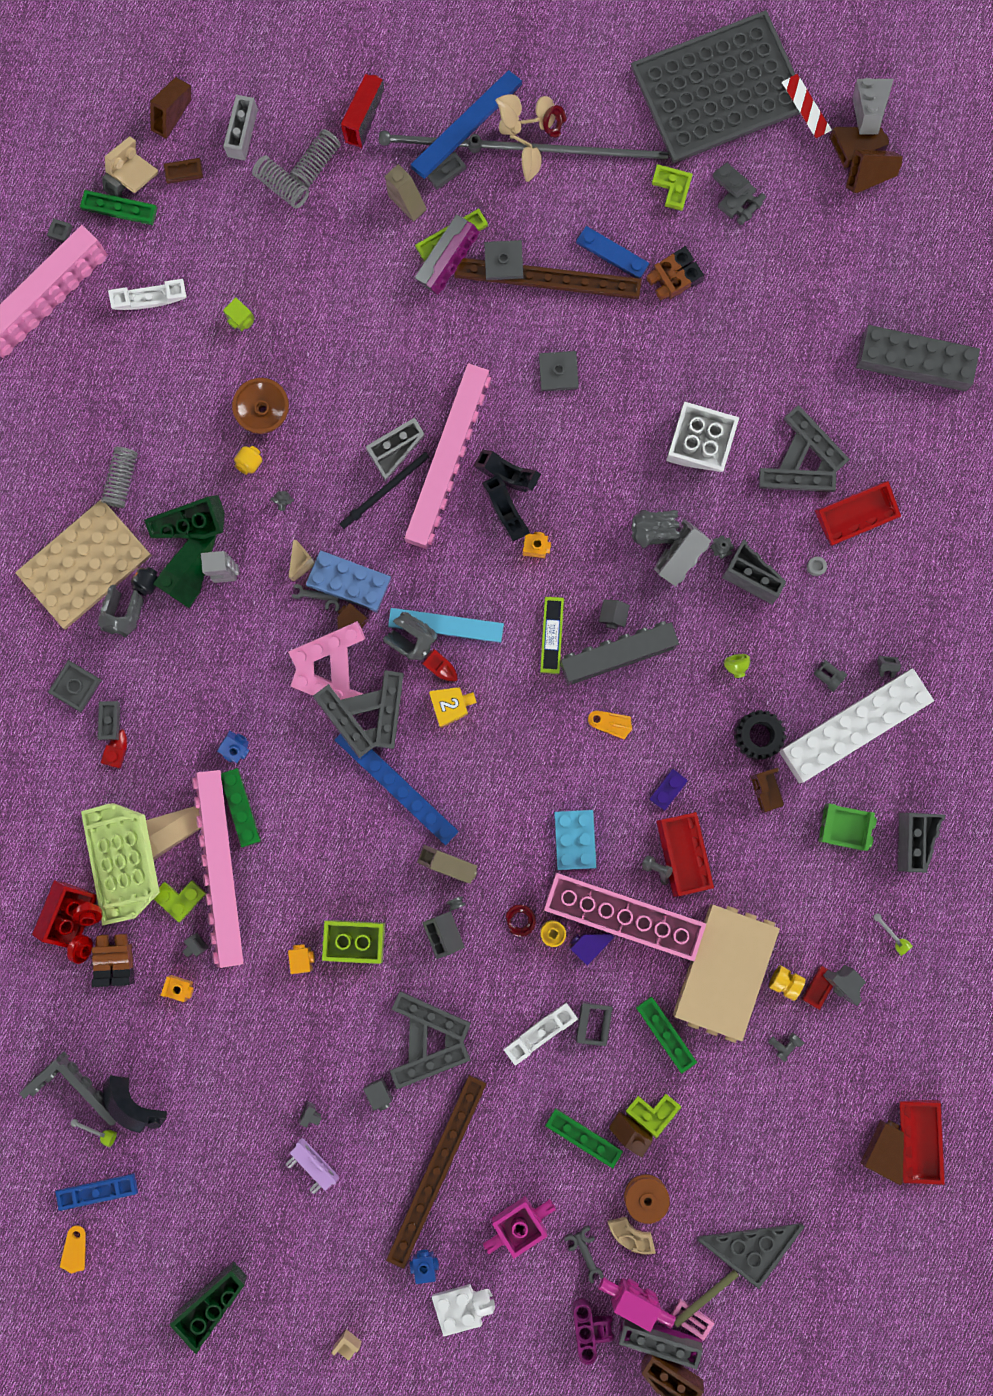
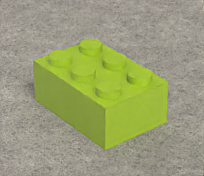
M342 920L324 921L322 961L381 964L384 954L385 923Z

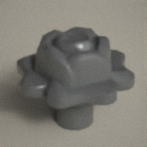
M277 491L274 497H271V500L278 504V510L285 511L286 505L294 501L286 491Z
M721 535L719 538L713 539L714 544L710 547L714 552V556L719 555L723 559L725 556L732 554L731 550L734 549V546L731 544L730 538L725 539V536Z

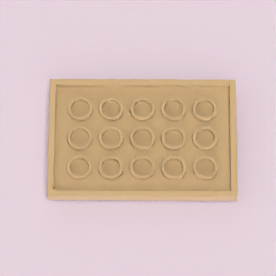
M100 500L15 573L60 626L66 630L106 596L111 585L117 586L152 555L114 511Z

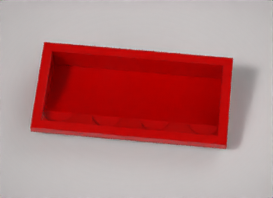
M883 481L814 510L831 546L901 517L889 481Z
M697 812L657 820L656 823L666 866L672 867V874L669 880L673 897L713 889V880Z
M940 1100L900 1101L901 1131L904 1132L903 1183L945 1185Z

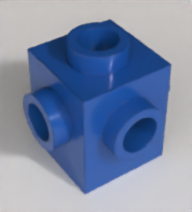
M229 730L219 745L217 752L222 754L227 761L238 763L240 758L244 760L247 756L249 742L243 735H236Z
M426 1249L417 1251V1254L413 1255V1261H410V1272L415 1275V1283L436 1282V1270H439L438 1257L434 1258L433 1251L429 1252Z

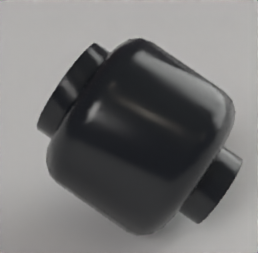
M150 567L146 569L139 568L131 580L132 589L142 596H146V594L151 595L156 589V586L153 584L158 578L156 575L157 571Z

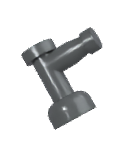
M646 856L642 863V869L647 872L652 870L659 872L661 884L667 885L669 883L668 878L672 874V867H665L656 863L654 857Z
M793 1032L789 1036L790 1042L786 1047L773 1036L768 1041L769 1044L779 1051L776 1055L784 1062L788 1060L787 1057L796 1046L802 1047L805 1043Z

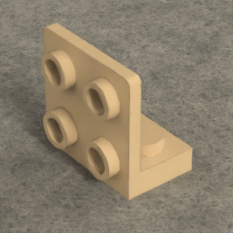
M130 136L105 156V172L121 182L122 185L133 193H136L158 174V170L136 154V140Z

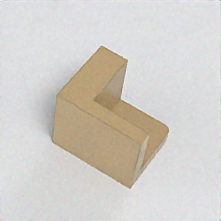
M346 1329L333 1346L331 1353L335 1356L338 1352L349 1361L353 1354L359 1351L362 1341Z

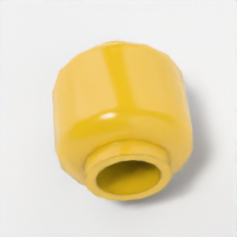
M243 446L234 458L236 469L245 475L248 473L253 474L262 463V457L259 455L261 452L254 446Z

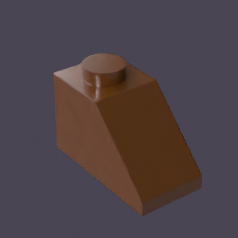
M350 603L348 606L344 605L338 612V629L357 621L362 629L369 621L367 617Z
M620 1111L609 1126V1129L622 1145L640 1157H643L652 1143L653 1136L635 1120Z

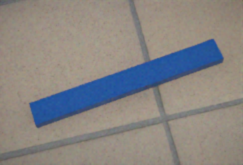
M508 70L410 164V168L425 179L499 108L495 100L503 95L513 94L522 85V80Z

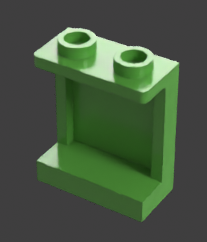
M830 803L825 804L818 842L868 851L873 844V836L871 834L877 822L875 813L841 807Z

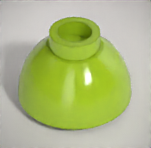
M746 654L732 655L727 657L723 663L725 668L734 674L735 678H741L746 675L745 672L749 668L750 656Z

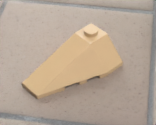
M194 806L146 820L153 860H156L201 829L197 827L196 819L199 816V808Z

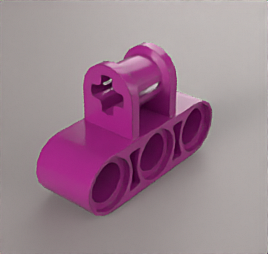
M580 1298L573 1304L577 1349L580 1361L585 1365H590L597 1358L596 1343L610 1342L615 1339L611 1327L613 1319L612 1316L608 1315L592 1317L590 1303L588 1300ZM580 1307L587 1308L585 1314H579L577 1310ZM588 1328L590 1331L588 1334L583 1335L580 1333V1330ZM584 1349L592 1350L590 1355H584L582 1352Z

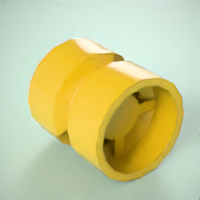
M549 920L542 925L540 936L547 946L557 947L565 941L566 930L559 921Z
M779 965L774 971L768 987L778 993L783 992L785 997L795 1001L800 995L806 979L796 973L791 974L789 969Z

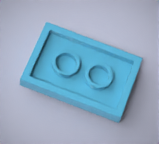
M593 810L554 812L557 870L596 868Z

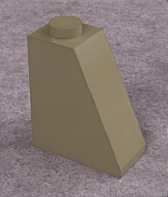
M398 164L385 176L388 197L414 222L427 208L412 177Z
M427 845L423 846L417 863L429 869L471 884L477 874V865Z

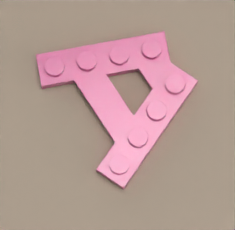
M358 621L288 651L296 667L290 687L313 696L329 684L340 700L362 695V693L350 689L348 647L366 639ZM330 655L331 681L315 675L314 661Z

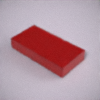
M821 965L802 997L803 1001L818 1010L821 1009L833 987L823 976L828 969Z

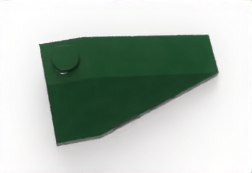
M214 495L147 518L144 521L150 538L206 539L223 533L225 512L219 495Z
M217 536L206 539L190 538L163 569L153 585L190 609L201 593L204 576H206L202 572L201 553L213 551Z

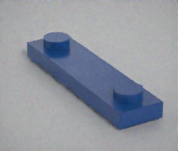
M588 226L584 228L576 241V244L634 278L641 279L649 266V262Z
M135 1173L58 1189L55 1193L58 1210L62 1211L136 1195L138 1189Z

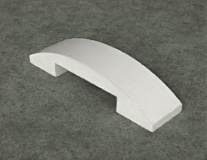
M183 279L164 281L165 285L128 290L127 287L108 290L111 308L115 310L146 309L187 298Z
M566 1002L525 1031L504 1048V1051L516 1066L542 1044L578 1020V1017Z

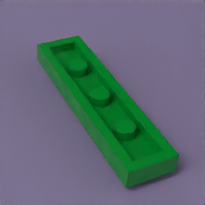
M84 190L80 208L83 211L148 225L154 224L158 209L153 204Z
M239 768L221 773L222 785L241 848L261 842Z
M652 996L636 1006V1009L681 1074L698 1063Z
M557 1108L553 1110L545 1124L547 1128L612 1169L623 1153L622 1149Z

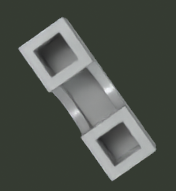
M225 551L201 553L202 572L206 576H210L214 583L237 581L239 566Z

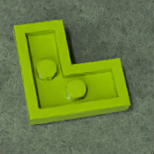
M657 164L652 185L669 189L665 207L683 211L693 174Z
M193 880L189 882L180 894L168 883L164 882L159 887L160 893L154 900L180 923L207 893Z
M665 1094L653 1109L637 1096L626 1110V1113L657 1139L679 1112L681 1106Z

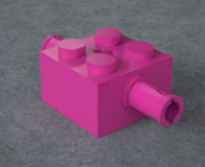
M524 1196L492 1218V1225L497 1231V1235L483 1243L487 1253L490 1255L493 1251L505 1245L513 1259H515L548 1237L547 1229L543 1225L542 1219L556 1211V1207L552 1204L551 1199H548V1201L535 1209L527 1197ZM516 1225H523V1229L516 1228Z
M605 1277L602 1278L598 1289L612 1296L611 1301L614 1313L651 1332L656 1321L670 1329L673 1327L676 1316L661 1309L655 1292L648 1288L643 1290L632 1279L625 1280L622 1278L619 1285H616Z

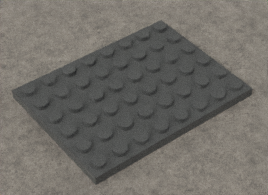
M767 10L631 63V69L673 164L800 114L782 84V81L794 76L795 72Z

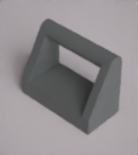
M582 1001L576 1042L607 1046L613 1006ZM590 1008L604 1010L600 1040L585 1038Z

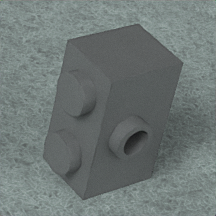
M451 911L422 922L436 959L465 948Z

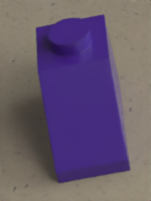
M611 933L582 934L581 936L577 934L570 942L572 945L570 949L588 966L614 936Z

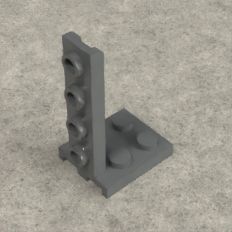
M65 1051L19 1093L24 1099L29 1094L33 1097L46 1082L51 1081L60 1072L109 1125L116 1123L106 1109L103 1093L92 1086V1081L78 1071L79 1068L74 1062L68 1060L69 1056Z

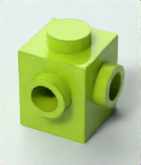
M236 297L223 309L225 316L228 318L227 322L234 329L238 328L241 332L244 329L250 328L255 320L252 312Z

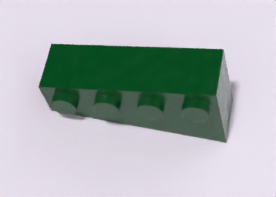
M234 1261L172 1316L169 1324L170 1327L195 1354L198 1353L202 1344L207 1340L216 1324L219 1323L223 1314L245 1285L247 1275Z

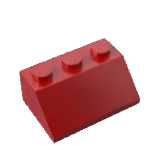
M54 880L32 935L41 942L67 948L69 942L75 936L82 934L85 926L74 923L72 920L73 910L84 902L95 904L97 895L72 884Z

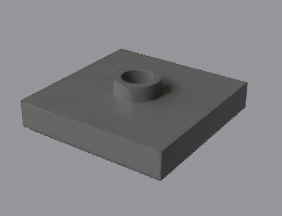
M522 240L484 242L486 280L523 279Z
M576 351L539 353L541 391L574 390L579 388Z
M68 660L48 693L79 712H83L102 679Z

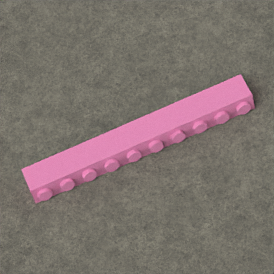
M467 364L404 537L407 543L427 549L428 545H432L434 541V528L439 527L441 509L445 510L448 499H445L447 492L451 493L454 485L452 481L454 474L457 475L460 469L459 459L460 457L463 458L467 447L464 445L466 440H470L472 436V423H476L479 416L477 409L479 405H483L485 399L484 390L489 388L492 378L489 377V370Z
M220 770L198 772L192 778V786L197 791L194 803L195 808H199V816L196 819L197 827L201 828L202 835H199V845L204 850V855H201L202 866L206 867V874L203 875L204 885L208 886L209 892L206 894V903L210 905L211 913H208L209 925L213 926V933H210L211 944H215L216 951L213 952V962L217 964L218 968L242 965L244 963Z

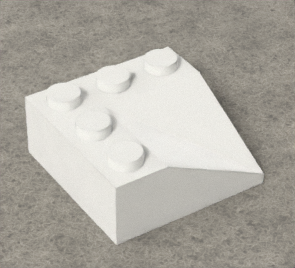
M684 401L666 461L686 467L723 472L739 417Z

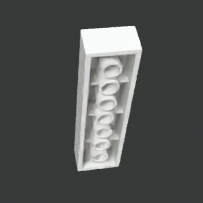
M912 668L783 747L779 753L798 783H803L934 702V700Z

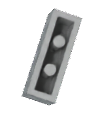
M236 95L223 146L227 157L246 161L258 112L254 98Z

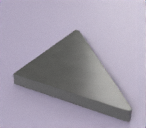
M798 1223L698 1236L697 1241L759 1289L805 1226Z

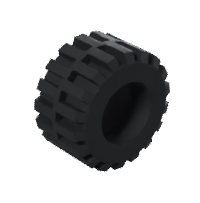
M758 710L747 714L739 720L738 726L735 727L734 731L736 734L734 735V740L736 739L737 742L735 743L736 747L740 748L742 754L744 753L746 757L753 758V760H763L774 756L785 744L783 741L786 739V735H784L786 730L781 725L783 722L781 719H777V715H772L769 711L763 712ZM761 724L768 729L770 740L767 745L759 747L751 741L749 733L752 726Z

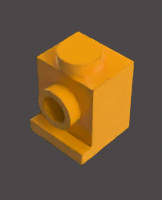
M169 975L166 977L160 996L185 1002L192 997L194 987H192L193 981ZM176 986L180 987V993L175 992Z

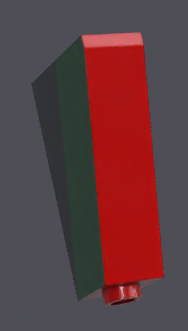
M364 75L342 120L341 127L345 143L360 148L364 146L384 92L383 79L377 75Z

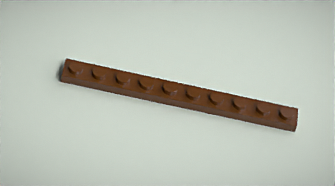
M463 258L455 271V278L630 299H639L642 281L639 278L523 265V279L486 280L485 260Z
M469 1074L386 1261L402 1269L405 1268L487 1082Z

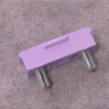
M301 1138L290 1152L293 1157L286 1163V1166L291 1168L298 1162L316 1181L310 1188V1192L312 1191L315 1194L321 1187L326 1191L332 1184H336L339 1176L304 1138Z

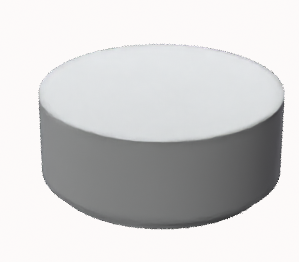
M813 557L807 563V571L812 576H820L827 569V563L822 557Z

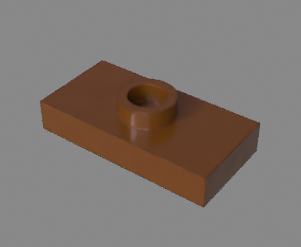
M200 158L163 164L167 184L204 178Z

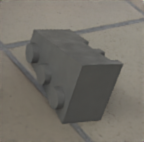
M743 539L722 578L773 605L779 598L786 581L770 565H767L760 558V555L757 552L755 553Z
M899 813L898 871L927 873L934 852L933 847L936 838L939 837V829L946 815Z

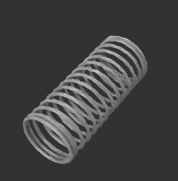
M326 129L320 131L319 136L316 137L317 139H314V142L311 143L312 145L309 146L307 152L299 160L300 162H297V165L294 166L295 168L290 172L292 178L294 177L295 180H298L308 189L311 186L310 184H313V181H315V177H318L317 174H320V171L323 170L322 167L324 168L327 161H330L332 155L335 154L334 151H337V148L341 146L338 138ZM326 136L330 137L336 144L331 142ZM319 141L324 143L329 149L332 150L333 153H331L327 148H325ZM317 145L321 146L326 152L330 154V156L327 155L323 150H321ZM316 149H318L328 159L324 158L319 152L316 151ZM313 152L317 153L322 159L325 160V162L318 158ZM310 155L314 156L318 161H320L323 164V166L320 165L316 160H314ZM309 159L316 163L321 169L317 168L313 163L309 161ZM306 162L310 163L318 172L313 170ZM303 165L307 166L311 171H313L316 174V176L313 175L310 171H308ZM302 169L308 172L314 179L310 178Z
M266 155L259 158L255 163L252 171L254 177L263 182V184H266L269 189H272V191L295 209L305 203L309 195V189L298 182V180H295L294 177L292 178V175H289L286 170L276 165ZM267 159V162L262 166L260 172L257 174L260 165ZM306 190V194L303 197V199L295 205V203L301 198L304 191Z
M117 446L113 449L114 453H112L113 457H111L112 461H110L111 465L107 474L109 477L106 478L108 481L105 482L107 485L104 486L106 489L103 490L101 502L113 507L124 508L126 502L123 500L127 499L124 496L128 495L126 492L129 491L127 488L130 487L126 483H131L127 479H132L128 475H133L129 471H134L130 467H135L132 463H136L133 459H137L138 453L134 450Z

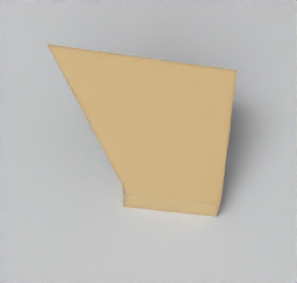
M293 540L289 578L291 581H296L309 571L315 562L297 540Z

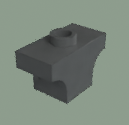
M843 965L837 972L827 970L823 976L834 987L833 991L839 997H844L846 1001L858 1006L862 1001L860 990L866 981L853 968Z

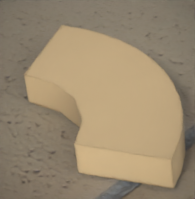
M627 1217L607 1221L612 1235L625 1248L638 1254H656L651 1232L636 1230L629 1223Z

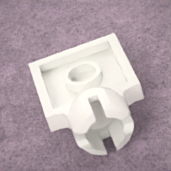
M468 1284L433 1294L432 1300L443 1337L481 1327V1318L493 1314L495 1310L494 1299L490 1300L489 1298L493 1296L489 1289L473 1291L471 1285Z

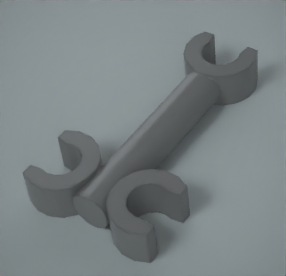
M299 584L293 585L294 588L300 589V593L298 595L292 594V598L298 600L302 597L327 600L325 609L328 611L329 606L335 604V612H339L338 597L324 592L306 590Z
M584 1226L581 1232H577L574 1235H565L564 1240L568 1241L571 1239L574 1241L573 1245L568 1247L569 1251H574L579 1246L589 1269V1281L594 1283L592 1275L598 1273L602 1279L603 1272L600 1268L596 1267L586 1243H591L595 1240L594 1235L586 1237L585 1233L590 1230V1226Z

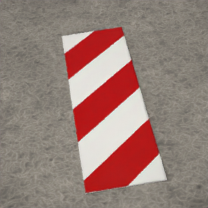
M795 74L782 81L783 86L815 138L817 139L830 132L832 129L799 75Z

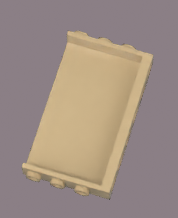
M710 904L704 920L706 926L695 961L690 962L673 1016L687 1021V1025L692 1028L699 1029L700 1026L706 1028V1032L715 1036L718 1033L723 1034L728 1041L734 1043L737 1040L743 1041L780 928L775 927L776 923L764 919V922L756 920L757 916L747 912L745 916L738 914V909L730 906L724 909Z

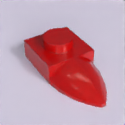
M434 648L421 662L441 679L446 681L458 680L453 665Z
M123 729L119 731V740H110L109 744L106 745L101 760L102 764L121 769L127 749V737Z

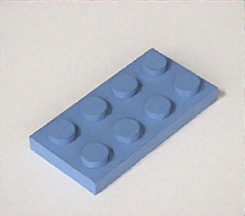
M320 550L306 586L378 612L391 581V576Z

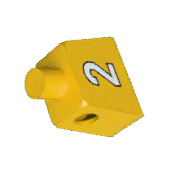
M460 687L429 691L440 728L467 716L466 706L477 703L474 692L462 695Z

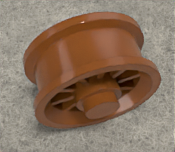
M650 1174L638 1175L631 1179L625 1188V1204L629 1214L636 1221L644 1224L656 1223L668 1212L670 1205L669 1194L663 1182L656 1176Z

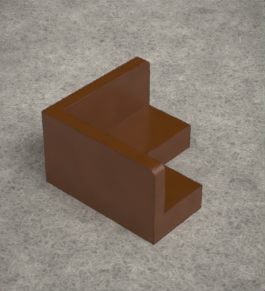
M779 768L750 776L762 813L784 806L774 773L778 772Z

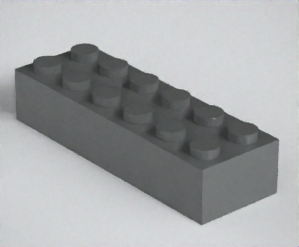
M868 325L862 335L856 368L966 392L974 383L980 348Z
M666 621L657 623L650 630L647 627L639 629L635 635L630 636L629 633L622 635L615 642H611V640L600 643L599 647L594 649L593 646L584 648L577 655L574 652L564 655L560 662V667L567 686L676 649L679 641L672 622L667 624Z

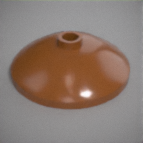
M254 378L243 383L237 389L233 397L232 410L235 419L245 430L256 434H265L276 430L283 424L289 412V400L285 390L277 382L268 378ZM262 407L266 408L264 412H260Z

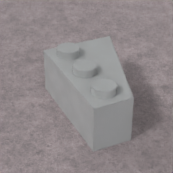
M865 78L856 80L852 99L859 134L879 133L894 79Z
M415 417L366 446V451L385 482L424 437V432Z
M683 519L681 522L683 527L680 530V539L675 540L669 550L665 549L654 568L661 577L675 587L685 579L688 570L696 565L698 557L709 548V543L711 542L701 530L686 519Z

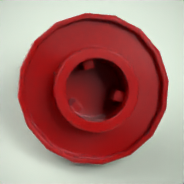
M90 902L82 903L72 912L74 923L82 926H91L102 919V909Z
M83 934L75 936L67 947L68 959L76 964L85 962L92 951V939Z

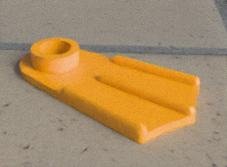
M593 711L588 716L590 726L621 739H625L632 730L630 716L603 711ZM599 716L600 722H594L593 717Z
M76 1225L69 1229L61 1258L60 1268L71 1274L85 1269L86 1232L81 1226ZM78 1231L80 1233V1237H76L74 1235V1232Z

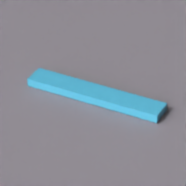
M391 608L389 628L403 629L393 621L402 612H408L411 616L426 623L440 635L498 643L502 641L504 623Z

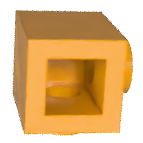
M542 532L527 534L524 541L523 556L545 558L546 553L550 554L551 548L548 536H545Z
M305 944L293 945V949L288 950L291 974L311 972L313 970L312 963L315 962L314 951H311L310 947H305Z

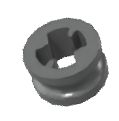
M463 896L446 902L450 905L449 911L466 905L462 902Z

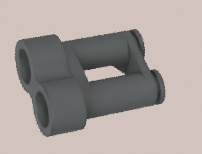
M824 660L820 665L822 666L820 670L817 669L814 674L828 685V689L834 692L848 674L842 670L839 671L828 661ZM826 669L833 675V677L830 678L821 670Z

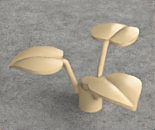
M512 94L503 95L495 100L502 119L499 123V131L502 135H510V139H515L527 146L522 151L521 160L525 181L529 182L540 170L541 154L538 148H532V144L517 137L516 134L521 131V124L538 121L540 129L544 130L543 116L550 107L554 106V103L548 96L540 97L536 104L537 118L519 121L518 116L522 111L520 99ZM551 114L549 119V128L553 125L555 120V116L553 114Z

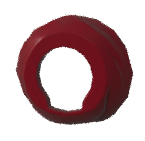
M555 105L550 107L543 116V128L549 136L554 138L561 135V126L567 121L562 106ZM551 114L557 120L555 129L548 127Z
M523 904L514 905L506 913L509 932L519 937L527 936L534 930L536 918L528 906ZM521 912L527 915L528 923L525 927H513L511 918L515 914Z

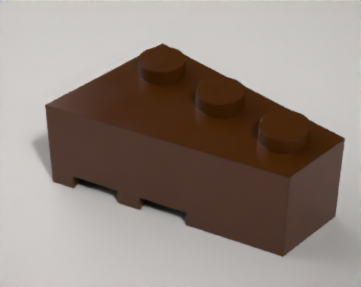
M646 1354L641 1361V1374L660 1396L703 1395V1379L681 1364L650 1354Z

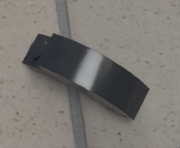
M483 449L474 464V467L491 478L499 474L506 486L522 492H527V490L533 491L541 475L536 470L525 469L511 464L494 451Z
M499 474L482 482L491 506L511 540L514 542L529 534V529L517 512L507 487Z
M110 1075L104 1083L103 1099L106 1109L111 1117L124 1128L141 1133L145 1126L151 1129L160 1128L167 1119V1111L146 1109L133 1101L129 1093V1078Z

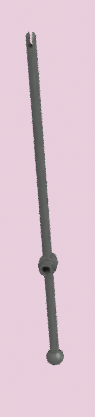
M386 130L379 133V143L383 146H388L390 142L431 145L438 138L391 135ZM473 134L458 147H468L472 153H478L482 148L523 151L527 146L519 142L482 140L479 135ZM530 143L532 148H538L540 152L651 159L669 158L667 156L669 153L665 151Z

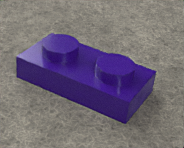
M672 769L649 800L665 811L688 780Z

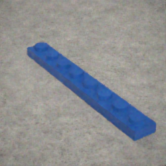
M341 734L335 739L352 758L445 846L456 836L459 831L377 753L371 749L358 758Z

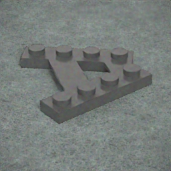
M798 405L784 417L785 422L796 432L779 469L760 468L759 488L835 492L836 472L850 459ZM809 447L822 460L817 471L799 470Z
M385 670L383 672L382 687L378 691L340 700L328 684L312 696L358 758L362 757L373 747L394 749L404 673ZM379 709L377 727L364 731L352 716Z
M399 992L392 1010L410 1018L409 1062L390 1070L396 1089L470 1061L464 1039L471 1022L407 993ZM428 1026L445 1033V1048L427 1055Z

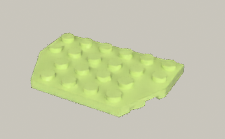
M114 803L81 811L98 906L102 909V926L136 918L160 893L145 815Z

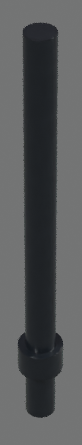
M426 452L420 455L361 506L350 511V515L341 521L339 525L345 529L353 521H358L365 511L429 459V455Z

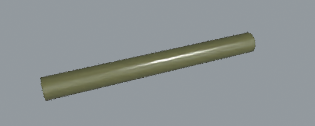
M733 1269L677 1316L674 1325L678 1328L739 1277L738 1273Z

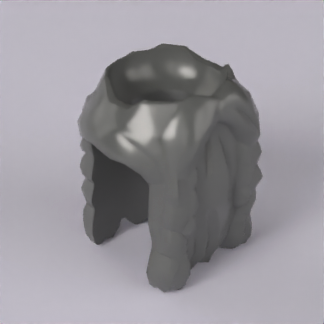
M647 510L639 511L634 516L631 527L634 542L642 548L652 544H673L675 540L680 539L681 535L676 530L680 525L675 520L678 517V511H659L656 513Z
M111 585L101 607L98 625L101 631L110 634L117 633L127 638L137 628V621L141 614L144 600L134 590L126 615L124 617H115L121 592L116 589V585Z
M402 612L393 622L418 639L416 645L395 630L388 633L383 641L408 659L422 661L430 653L432 643L437 640V633L426 623L411 616L408 612Z

